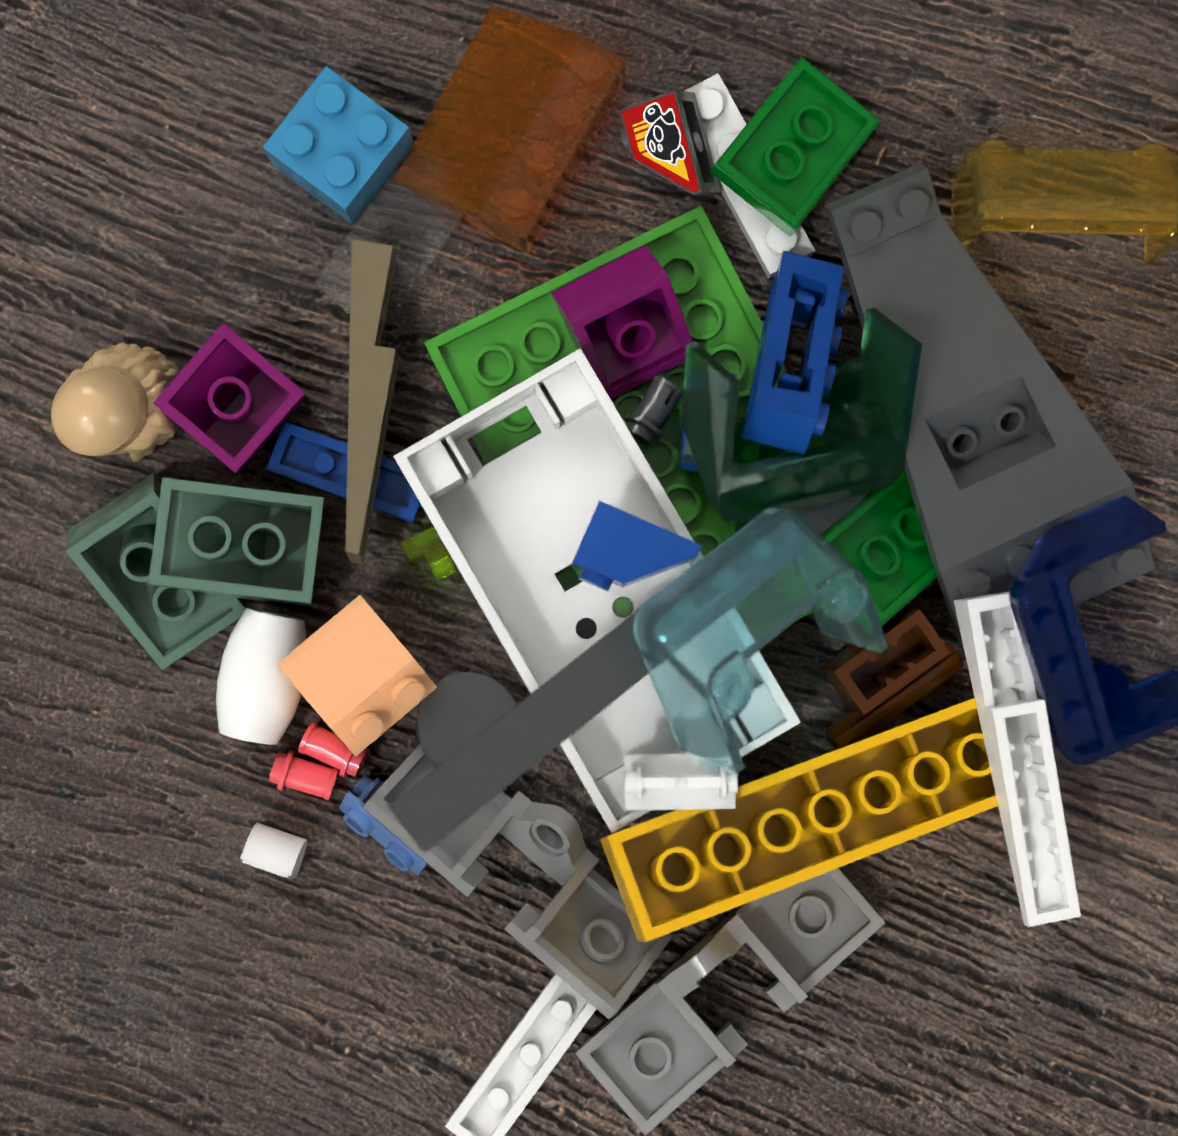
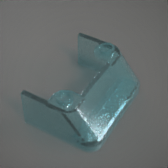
M771 507L763 511L646 600L637 611L634 619L633 633L678 748L736 774L743 770L745 766L728 723L740 714L750 701L753 692V678L747 660L811 608L822 635L878 653H882L888 648L864 575L795 511L780 507Z

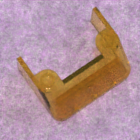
M983 141L977 144V150L967 153L952 175L951 229L966 250L981 231L1144 235V261H1156L1178 243V155L1168 152V147L1162 144L1141 145L1136 147L1135 151L1009 148V143L1006 141Z

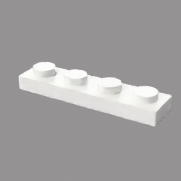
M719 73L684 90L695 92L714 164L746 126ZM718 179L721 193L768 279L775 276L783 250L806 257L814 255L815 249L801 224L789 237Z
M554 973L448 1119L445 1127L457 1136H505L595 1012L596 1008Z

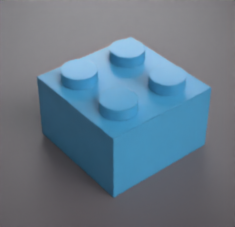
M325 66L262 148L275 168L353 225L415 145L410 129L406 124L329 67Z

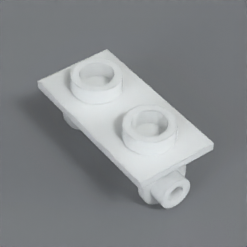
M734 753L624 755L625 810L736 809L735 793H737L738 783Z

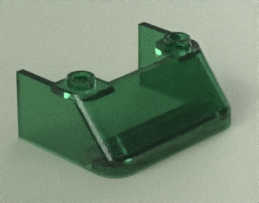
M876 308L866 309L860 357L843 360L836 364L831 390L828 396L822 395L821 402L830 404L824 431L821 436L812 434L804 454L741 438L745 417L736 419L740 380L699 343H687L681 421L712 508L725 521L736 524L886 489L892 485L901 475L905 465L922 343Z

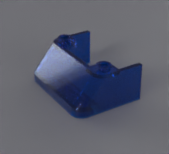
M1127 496L1120 497L1045 530L1034 544L1013 581L1009 592L1010 605L1040 699L1045 700L1049 728L1054 745L1070 762L1078 765L1094 763L1178 726V671L1173 668L1129 687L1125 673L1115 664L1106 661L1092 664L1066 579L1087 565L1167 531L1165 521Z

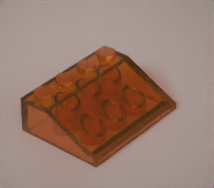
M492 5L393 179L394 183L528 254L624 84L627 60L582 35Z

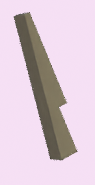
M351 239L346 554L350 562L364 564L399 368L396 348L382 346L396 268V258L393 245Z

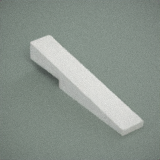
M1019 591L999 592L954 600L1024 925L1031 927L1081 917L1046 704L1044 699H1037Z

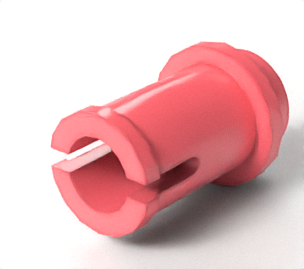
M314 722L309 725L304 733L298 749V753L306 754L340 770L339 776L346 778L348 774L358 777L370 751L369 748H366L359 755L355 756L335 733L318 726Z
M289 750L288 754L278 751L268 782L278 784L277 790L283 791L285 786L324 798L326 801L330 800L338 776V769L294 757L295 751Z

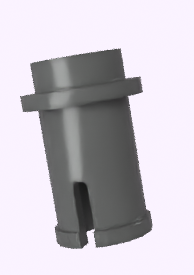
M654 376L652 384L633 414L627 413L624 418L634 440L648 447L651 446L654 440L660 441L663 435L660 429L678 399L683 395V391L680 388H675L676 385L663 377Z

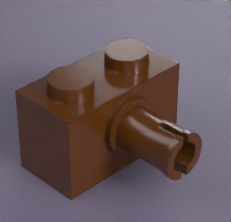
M839 592L836 593L839 596L835 599L832 596L824 604L848 636L850 642L846 649L822 665L820 669L851 711L866 715L950 653L921 609L903 607L881 628L872 632Z

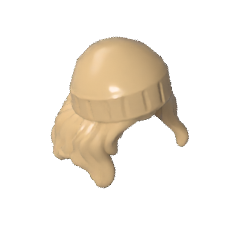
M118 343L117 345H111L108 349L104 348L96 351L85 362L82 369H75L71 372L55 395L51 408V421L56 436L67 448L82 455L107 456L129 453L132 461L138 462L142 460L145 456L153 453L156 445H164L179 430V426L153 404L157 397L179 374L178 366L167 361L166 356L159 351H155L154 348H141L137 344Z

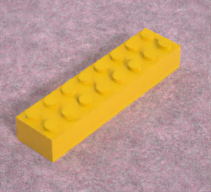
M975 698L738 786L737 793H735L736 809L675 810L600 838L637 941L648 942L997 807L996 793Z

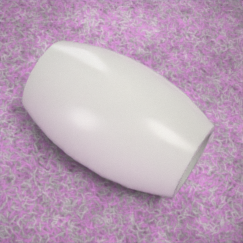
M245 609L229 637L218 674L216 710L220 734L254 743L278 744L294 717L302 694L276 664L307 639L303 619L259 609Z

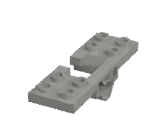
M419 744L371 796L363 808L466 897L470 895L489 872L476 858L498 832L562 886L541 914L526 903L504 930L608 1019L612 1018L620 1010L672 936L668 933L648 942L637 941L619 890L593 869L600 859L586 848L577 820L561 807L532 802L520 791L512 799L503 791L500 792L427 852L423 853L387 806L437 767L429 761L423 752L422 745Z
M839 868L738 906L575 1050V1054L646 1136L724 1066L728 1068L736 1061L735 1056L748 1045L746 1040L730 1022L714 1033L684 998L688 993L699 987L701 980L726 958L733 957L741 946L747 943L777 977L765 991L785 1013L796 1002L799 1004L808 997L806 994L886 922Z

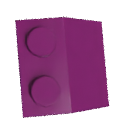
M645 245L551 292L577 350L581 348L611 400L653 379L654 376H658L698 356L669 277Z
M223 323L157 397L153 404L227 468L239 476L283 426L284 421L286 422L304 402L306 396L303 390Z

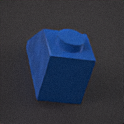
M599 500L572 563L573 566L582 570L578 579L609 592L612 583L623 588L695 560L702 545Z

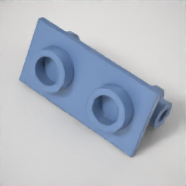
M365 775L352 790L359 797L357 798L352 792L348 791L339 807L345 814L343 816L344 821L357 834L363 837L370 835L385 848L383 850L384 855L394 866L402 871L410 869L418 876L428 863L363 808L371 796L383 784L378 777L373 781Z

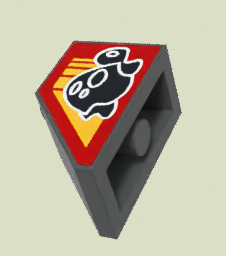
M672 90L620 109L623 125L620 128L621 139L626 150L632 154L633 161L692 195L713 196L721 193L718 178L709 172L714 163L695 92Z

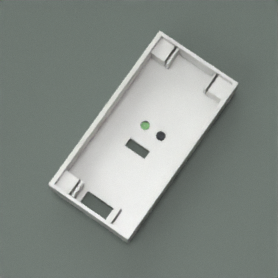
M581 348L393 456L530 693L626 620L639 607L654 598L704 559L699 551L695 560L626 587L622 588L612 583L609 592L584 581L565 592L555 574L573 564L572 561L599 500L694 542ZM527 407L541 433L482 466L468 440ZM732 606L560 745L611 833H614L651 811L625 810L624 755L734 753L736 761L801 722Z

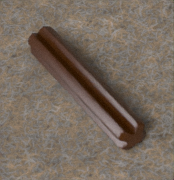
M946 643L945 646L950 651L948 655L866 715L850 711L827 727L826 734L832 745L839 749L866 739L956 674L964 666L958 652L950 644Z

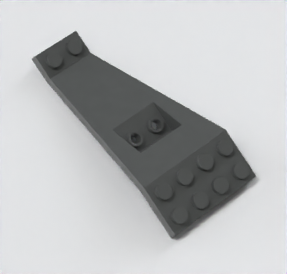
M918 163L825 205L932 564L959 646L963 651L964 646L954 600L999 592L1019 591L1026 629L1154 570L1155 565L1133 482L942 217L928 168ZM1012 412L1010 419L1001 424L1003 416ZM961 434H964L963 440L960 443L953 445V442L956 439V437H958Z

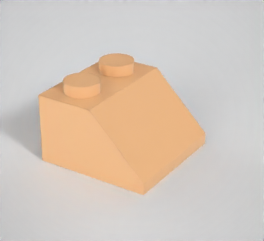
M361 595L357 596L276 664L355 756L359 755L437 688L414 657Z

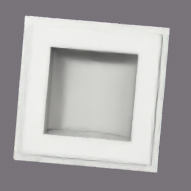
M257 822L249 834L240 859L243 860L242 863L293 880V878H297L305 855L307 839Z

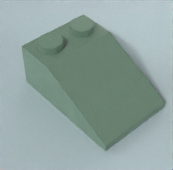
M152 473L69 529L66 536L65 552L159 668L163 670L238 620L247 607L241 598L148 584L161 482Z
M162 477L148 584L257 601L311 607L324 497Z

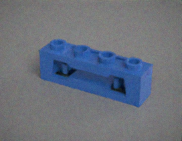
M783 250L770 289L741 438L804 454L812 434L822 435L828 418L830 404L821 402L822 395L828 396L836 371V365L828 363L829 356L835 357L842 334V327L834 325L835 319H841L848 298V290L840 288L844 266ZM808 319H813L804 341L798 376L782 373L776 388L775 384L784 363L790 326L805 329Z

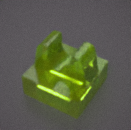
M434 526L401 542L410 562L416 564L427 559L436 579L440 580L457 572L447 548Z

